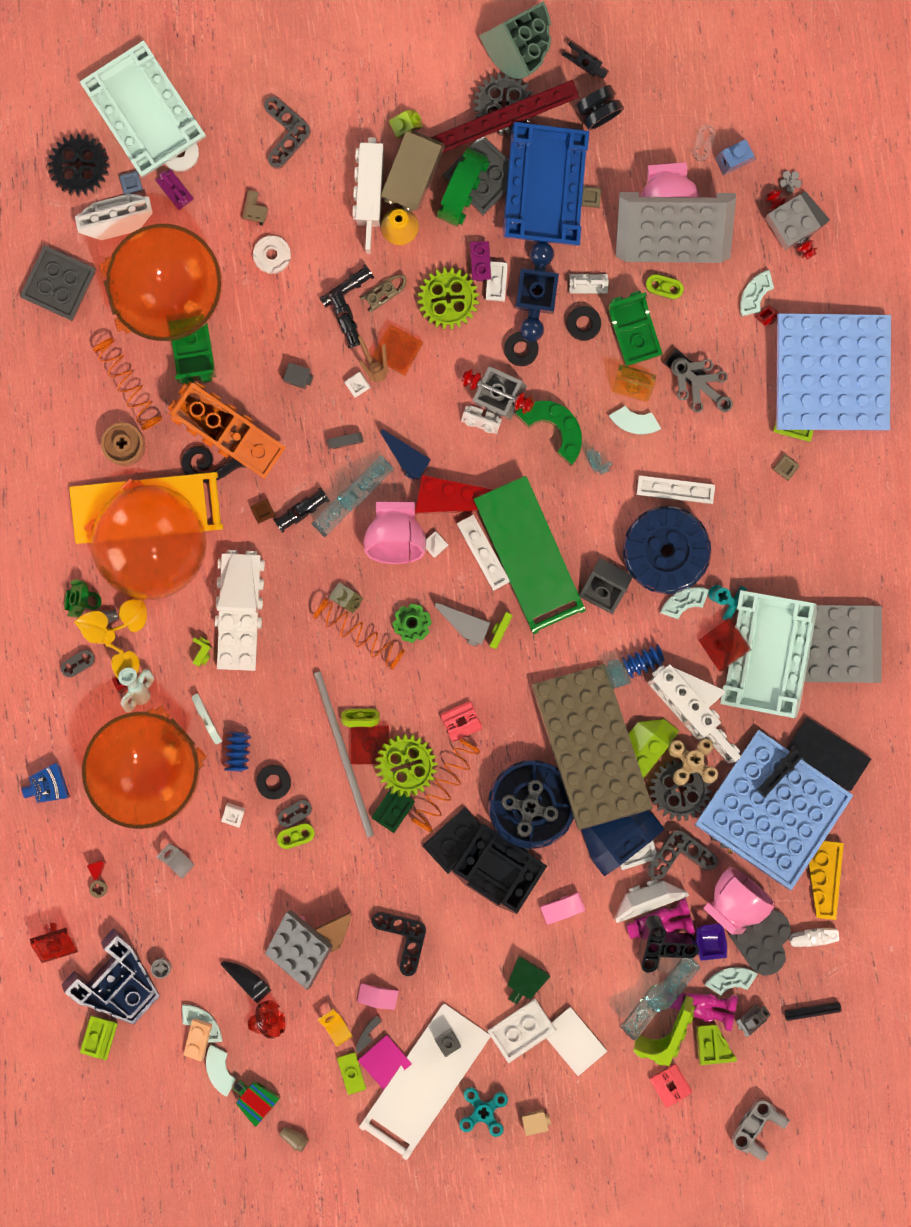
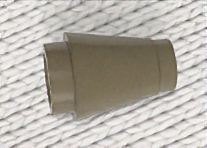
M287 1126L283 1128L279 1135L295 1151L298 1150L299 1152H302L309 1142L305 1134Z

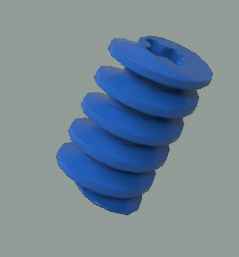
M656 644V650L650 646L649 653L645 649H642L641 655L637 651L634 652V658L628 654L627 661L622 657L626 671L631 678H634V672L640 676L641 669L648 673V667H651L654 671L656 670V664L661 667L665 661L659 644Z
M227 732L232 734V737H228L226 740L232 742V744L226 746L231 752L225 753V756L230 757V760H226L224 763L230 765V767L224 770L243 772L249 768L243 763L249 762V758L244 757V755L250 754V751L246 750L245 747H249L251 744L245 740L251 739V736L246 733Z

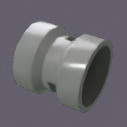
M158 958L151 965V973L159 979L168 976L172 969L171 962L166 958Z

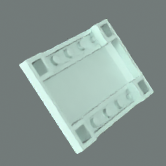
M144 40L80 81L82 87L142 178L206 137Z
M740 590L737 606L739 612L726 685L723 686L725 694L722 695L720 704L796 718L800 709L817 614L816 603Z

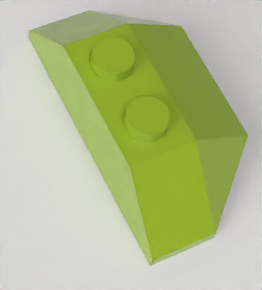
M665 719L637 722L628 734L643 778L679 732L678 729Z

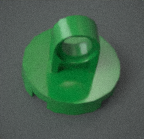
M78 579L71 581L70 584L73 586L71 590L66 591L64 608L69 611L67 616L79 618L84 610H95L101 606L102 599L100 595L88 591L85 581ZM90 596L94 597L96 600V604L94 607L90 606L88 603V598Z

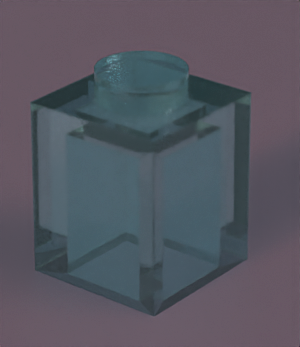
M619 659L608 662L609 666L605 667L612 689L631 683L624 661L619 662Z

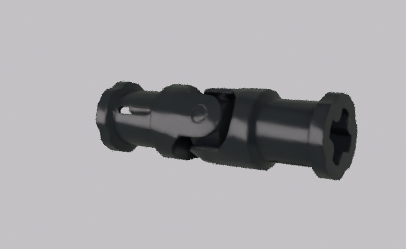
M338 289L327 294V297L331 299L337 322L342 325L341 332L345 334L348 342L347 347L353 348L360 345L357 331L358 326L354 321L349 304H346L342 294L344 292L343 289ZM343 311H347V312H348V313L342 314L341 316L338 315L340 312H343Z
M320 487L316 493L310 497H305L302 502L286 510L285 514L273 520L280 531L284 533L285 529L294 523H299L309 513H314L317 511L316 508L325 502H330V500ZM295 509H296V511L298 512V514L300 515V517L295 516V514H294V510H295Z

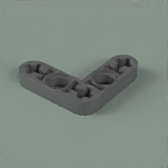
M269 97L264 103L266 112L289 131L268 156L270 166L274 169H280L309 138L311 131L309 125L276 97ZM270 102L273 104L277 102L276 106L281 111L278 117L276 116L278 112L275 109L269 110ZM287 113L293 116L292 122L288 124L282 121L283 115ZM306 127V134H300L298 136V139L300 140V142L298 143L297 140L291 135L294 134V136L296 137V135L299 133L298 128ZM292 140L295 143V147L292 150H286L284 148L286 141ZM281 148L282 151L288 155L287 157H285V155L283 154L280 157L281 163L279 164L278 162H276L274 164V160L272 157H278L281 154V151H279V149Z
M673 831L649 864L647 874L651 879H662L680 853L704 870L714 869L718 864V859L712 852L686 833ZM680 835L681 843H676L674 848L668 846V844H674V836ZM691 845H695L698 849L695 856H691L688 852V848ZM664 850H669L672 853V857L668 861L664 860L662 856ZM701 854L704 858H711L710 862L712 865L706 866V861L699 858ZM660 862L666 864V867L661 865L659 868L660 875H654L653 867L657 868Z

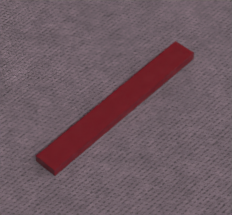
M572 79L430 138L445 143L446 145L442 152L445 153L509 127L514 122H521L580 97Z

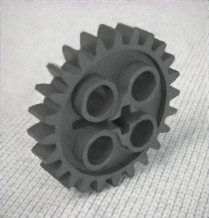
M500 73L496 80L493 76H490V83L484 80L485 87L478 86L481 93L475 92V97L478 99L473 100V104L478 106L473 108V112H479L475 118L488 114L491 109L498 110L502 108L500 104H502L504 88L507 89L506 106L528 98L532 94V90L526 91L528 84L522 86V79L516 82L515 78L508 79L506 74L504 78H501ZM496 90L501 95L499 98H492L490 93ZM512 92H516L520 97L517 100H511L509 95ZM528 119L519 122V123H523V122H524V123L529 124V120H528ZM513 125L499 130V135L502 136L503 131H506L507 135L510 136V130H512Z
M673 759L672 765L665 762L666 768L658 767L661 773H653L657 779H651L650 782L654 786L649 787V790L654 791L649 797L656 799L652 805H659L656 811L663 809V817L670 814L669 819L672 820L676 816L677 821H680L682 816L687 821L689 814L692 818H695V811L701 814L702 810L700 807L706 808L707 806L704 801H710L706 794L712 792L707 789V786L711 785V783L704 782L702 776L697 772L690 773L692 782L680 786L685 789L682 792L685 807H683L681 804V794L676 792L679 785L675 784L674 781L671 788L664 784L665 778L669 777L673 780L674 773L678 769L683 768L682 760L680 759L679 764H677L676 760ZM689 792L696 795L694 803L689 802L687 799ZM670 796H674L677 799L678 803L676 806L669 804L668 799Z

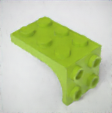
M686 995L674 1026L667 1036L661 1039H649L636 1035L633 1052L640 1058L654 1060L658 1065L670 1066L672 1058H676L679 1053L681 1041L685 1039L687 1026L693 1020L695 1009L693 998Z

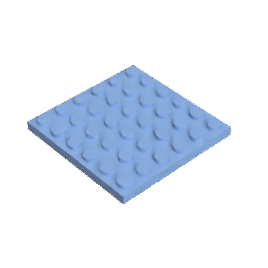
M777 314L776 430H890L891 315Z
M757 730L740 755L741 758L736 761L700 815L695 826L791 891L853 795L801 759L794 767L795 770L788 772L766 798L761 796L756 789L780 765V759L785 758L790 751L760 730Z

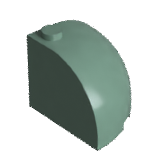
M543 1L479 35L493 63L509 77L515 79L525 78L534 73L544 62L543 59L546 52L549 51L551 37L549 36L551 21L545 2Z

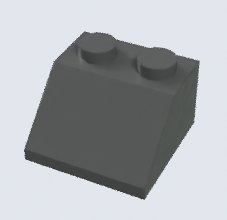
M599 558L579 596L613 614L633 577L624 570Z

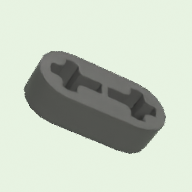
M361 432L326 440L328 450L364 442Z
M83 650L69 658L61 665L62 674L66 677H74L91 667L95 662L94 653L89 650ZM83 654L91 656L89 664L87 662L79 663L83 659ZM67 664H77V666L73 668L72 674L70 672L66 673L65 670L67 669Z
M307 800L298 801L279 813L278 822L284 827H289L310 815L312 805ZM301 803L303 805H308L309 807L306 810V814H304L303 812L297 814L295 812L296 810L300 809ZM283 813L287 815L294 813L295 815L290 818V823L281 820L284 817Z

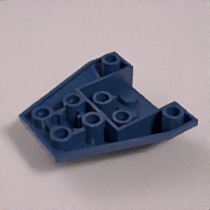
M645 811L582 829L581 831L593 863L603 876H606L648 845L664 828L651 812Z

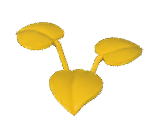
M131 599L125 601L119 609V617L124 624L114 628H106L108 618L100 611L85 613L74 621L88 642L106 644V647H110L120 653L114 655L111 661L112 670L117 678L119 673L125 668H133L136 673L139 671L140 663L137 655L132 651L123 653L122 649L111 643L115 639L114 631L127 626L131 632H137L144 627L147 620V608L142 600Z

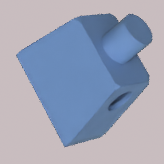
M745 139L721 151L715 160L722 174L725 175L756 160Z

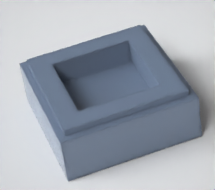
M138 171L119 176L124 195L143 191Z

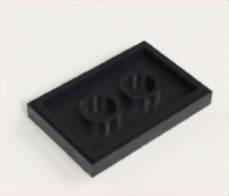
M464 807L422 846L444 871L449 874L455 868L482 825Z

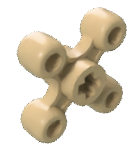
M702 739L697 745V750L691 752L687 751L684 744L678 740L673 741L669 745V754L672 757L680 758L683 762V768L678 769L673 775L675 784L680 786L686 784L690 773L695 772L699 773L706 783L710 784L716 781L718 777L717 769L708 767L704 763V756L710 754L713 749L711 740Z

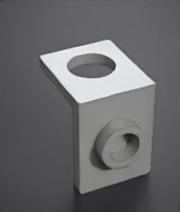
M170 843L157 855L159 860L166 863L182 879L195 865L180 849ZM171 850V853L167 857H164L165 853Z

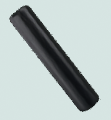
M832 1002L785 1010L784 1015L786 1021L839 1013L841 1012L840 1002Z

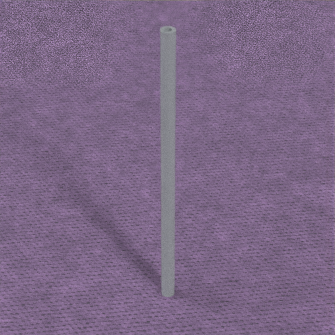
M321 671L313 674L366 836L371 837L374 835Z

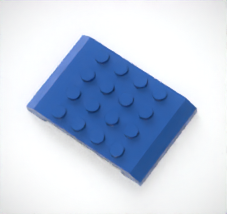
M519 122L513 123L503 221L504 238L572 246L580 245L582 227L580 226L589 131Z

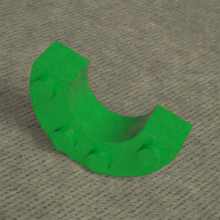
M471 148L466 149L463 154V160L459 161L441 201L442 207L437 213L438 219L456 227L459 224L463 225L467 216L464 214L466 207L469 208L473 200L471 193L473 189L477 190L481 182L479 177L482 172L486 173L490 165L488 156Z
M536 401L530 412L523 414V409L520 408L515 413V416L528 428L540 422L550 423L555 426L562 438L561 448L557 454L570 466L575 463L581 450L582 432L577 419L566 407L552 401Z

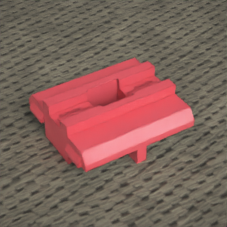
M470 701L440 714L452 742L482 729V724L478 720L473 704ZM464 716L467 724L458 727L456 719Z
M677 1064L670 1065L650 1078L666 1108L692 1093ZM673 1080L676 1087L669 1091L666 1083Z

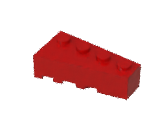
M422 475L415 514L479 512L474 498L490 492L492 489Z

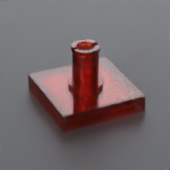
M728 618L699 639V642L720 672L752 650L731 618Z
M389 725L351 727V764H380L375 759L381 757L378 753L379 750L385 751L382 745H389Z
M50 923L51 928H49L48 924L44 926L46 934L30 938L31 947L41 963L78 952L77 944L67 927L57 930L56 923Z

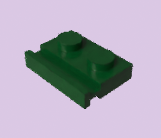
M391 788L371 818L395 833L416 801L406 797L404 793L402 796H398V791L391 794Z

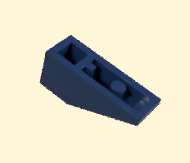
M382 429L380 434L402 470L405 471L404 475L413 481L415 478L420 480L431 459Z

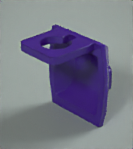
M712 924L697 927L696 943L699 947L700 961L727 958V941L723 926L721 924Z

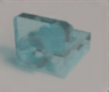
M592 448L585 452L594 474L599 472L602 475L610 471L609 467L613 465L612 462L600 465L602 459L598 451L595 452Z

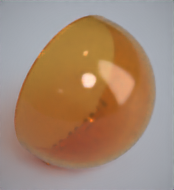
M153 224L142 227L123 239L112 253V256L104 258V263L98 264L102 278L107 277V280L103 281L109 298L108 301L112 315L117 316V318H114L117 332L125 331V334L133 332L141 337L155 341L183 339L196 333L209 322L221 300L223 279L221 267L215 253L200 236L178 225Z
M130 478L121 487L123 491L118 490L95 515L96 519L92 518L84 527L88 532L86 537L90 539L92 558L103 579L118 592L142 600L166 598L181 591L198 574L207 548L205 527L198 511L183 495L170 488L158 485H144L140 480L135 482Z
M162 705L156 710L152 707L148 712L127 713L107 722L93 736L84 754L82 780L87 797L103 817L122 827L152 829L169 823L188 807L198 788L200 769L205 766L202 762L207 756L199 747L195 748L196 743L173 718L168 719L170 714Z

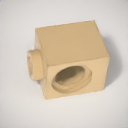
M544 1109L521 1114L526 1136L549 1131L548 1125H551L549 1113L545 1114Z

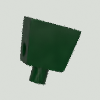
M519 955L507 982V986L513 989L508 1000L517 1005L522 996L531 999L550 978V974Z

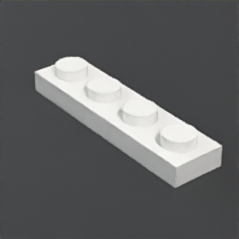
M639 476L636 495L713 504L715 485Z
M474 514L457 523L492 590L495 591L509 583V578Z

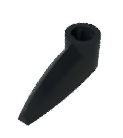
M228 961L220 963L257 1004L272 991L260 977L249 969Z

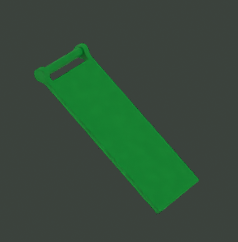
M523 476L474 498V502L533 635L539 633V630L576 613L586 612L527 476ZM575 600L576 606L535 624L534 618Z

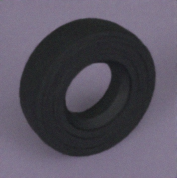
M588 306L575 308L567 319V329L577 340L587 341L593 339L601 328L600 315L595 309ZM581 316L590 318L592 323L590 329L586 331L580 330L576 324L578 318Z
M520 332L509 336L504 346L506 358L516 366L531 364L536 359L539 351L538 342L526 341ZM525 342L529 346V352L525 356H518L514 352L516 343Z
M269 765L259 772L256 780L257 789L267 799H280L288 793L291 787L290 775L281 766ZM270 775H277L281 779V786L276 790H271L266 785V780Z

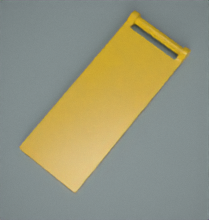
M218 472L70 487L75 543L81 544L222 530L224 528L223 524H221L216 480ZM203 479H209L213 525H208Z

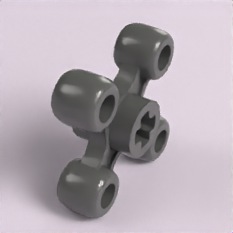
M532 780L528 784L529 795L525 800H518L513 795H506L502 799L501 804L504 809H516L521 812L522 820L517 826V833L522 837L531 834V821L534 817L541 816L549 822L555 821L558 817L556 807H543L538 803V796L543 791V784L539 780ZM532 785H538L539 790L534 791ZM507 799L512 800L513 804L511 806L506 804ZM527 803L535 806L533 809L534 813L525 810ZM548 811H553V812H554V816H553V817H549V816L547 815V812H548ZM523 825L527 826V832H523L521 830V827Z

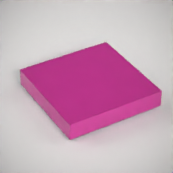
M385 1035L358 1059L360 1064L382 1089L387 1087L400 1066L405 1071L412 1065L406 1055L388 1035Z

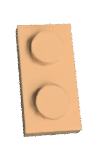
M196 1018L192 1020L184 1056L200 1062L204 1060L212 1024Z

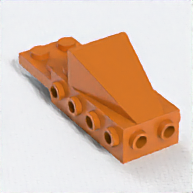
M197 381L195 383H184L178 392L180 393L178 399H173L168 406V414L172 416L170 420L179 426L181 423L187 426V432L193 436L198 434L203 437L202 442L209 447L214 445L219 448L218 453L226 458L231 456L265 479L286 447L251 423L253 420L247 415L243 414L240 416L237 414V409L231 404L227 403L224 405L221 403V398L215 393L211 392L208 394L205 392V387Z

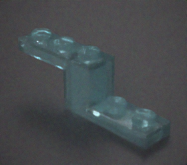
M380 455L311 524L326 537L350 511L361 504L394 468Z
M681 958L662 983L650 987L620 1027L632 1040H636L657 1012L671 1007L701 967L692 958Z

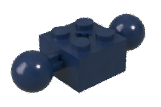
M538 242L530 250V258L535 264L534 270L521 268L515 309L529 311L528 318L520 325L521 336L529 342L538 341L544 334V325L539 320L540 313H554L559 273L546 272V265L550 264L554 258L553 247L546 242ZM537 287L539 288V291L542 292L538 296H536L535 293L532 292Z

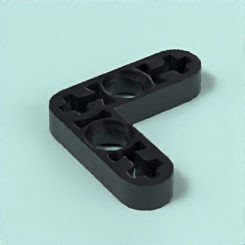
M385 912L375 913L372 917L374 928L407 936L400 963V971L405 976L414 975L418 967L426 934L425 924L421 921ZM380 915L386 921H389V917L393 918L390 923V929L386 928L388 924L385 923L378 926L375 918H379ZM396 920L404 922L403 930L397 931L394 929L393 924ZM407 922H411L410 927L421 925L420 929H423V932L415 935V931L409 929V933H405L408 925ZM411 943H415L419 947L418 952L415 954H411L407 950L408 945ZM405 955L412 958L417 957L416 961L412 959L411 966L414 967V970H410L409 973L405 972L406 969L403 968V965H407L409 959H405Z

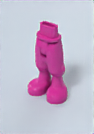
M686 898L681 899L679 904L673 909L660 908L656 912L634 919L633 923L626 924L630 939L636 937L641 939L645 921L653 915L661 918L666 932H674L675 929H685L689 934L695 933L691 916L676 921H668L676 916L690 914Z
M684 992L672 994L670 1008L677 1009L679 1012L687 995L693 998V1005L695 1006L694 1017L703 1019L705 1022L712 1021L713 1019L719 1020L724 1024L725 1030L732 1031L735 1014L715 1011L712 1008L718 1007L735 1012L738 996L732 995L728 999H717L712 994L704 995Z

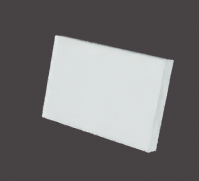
M533 999L489 1029L488 1033L507 1062L511 1063L554 1034L557 1030L538 1001Z
M571 1007L567 1008L551 1022L557 1031L546 1039L577 1076L607 1052L605 1047Z

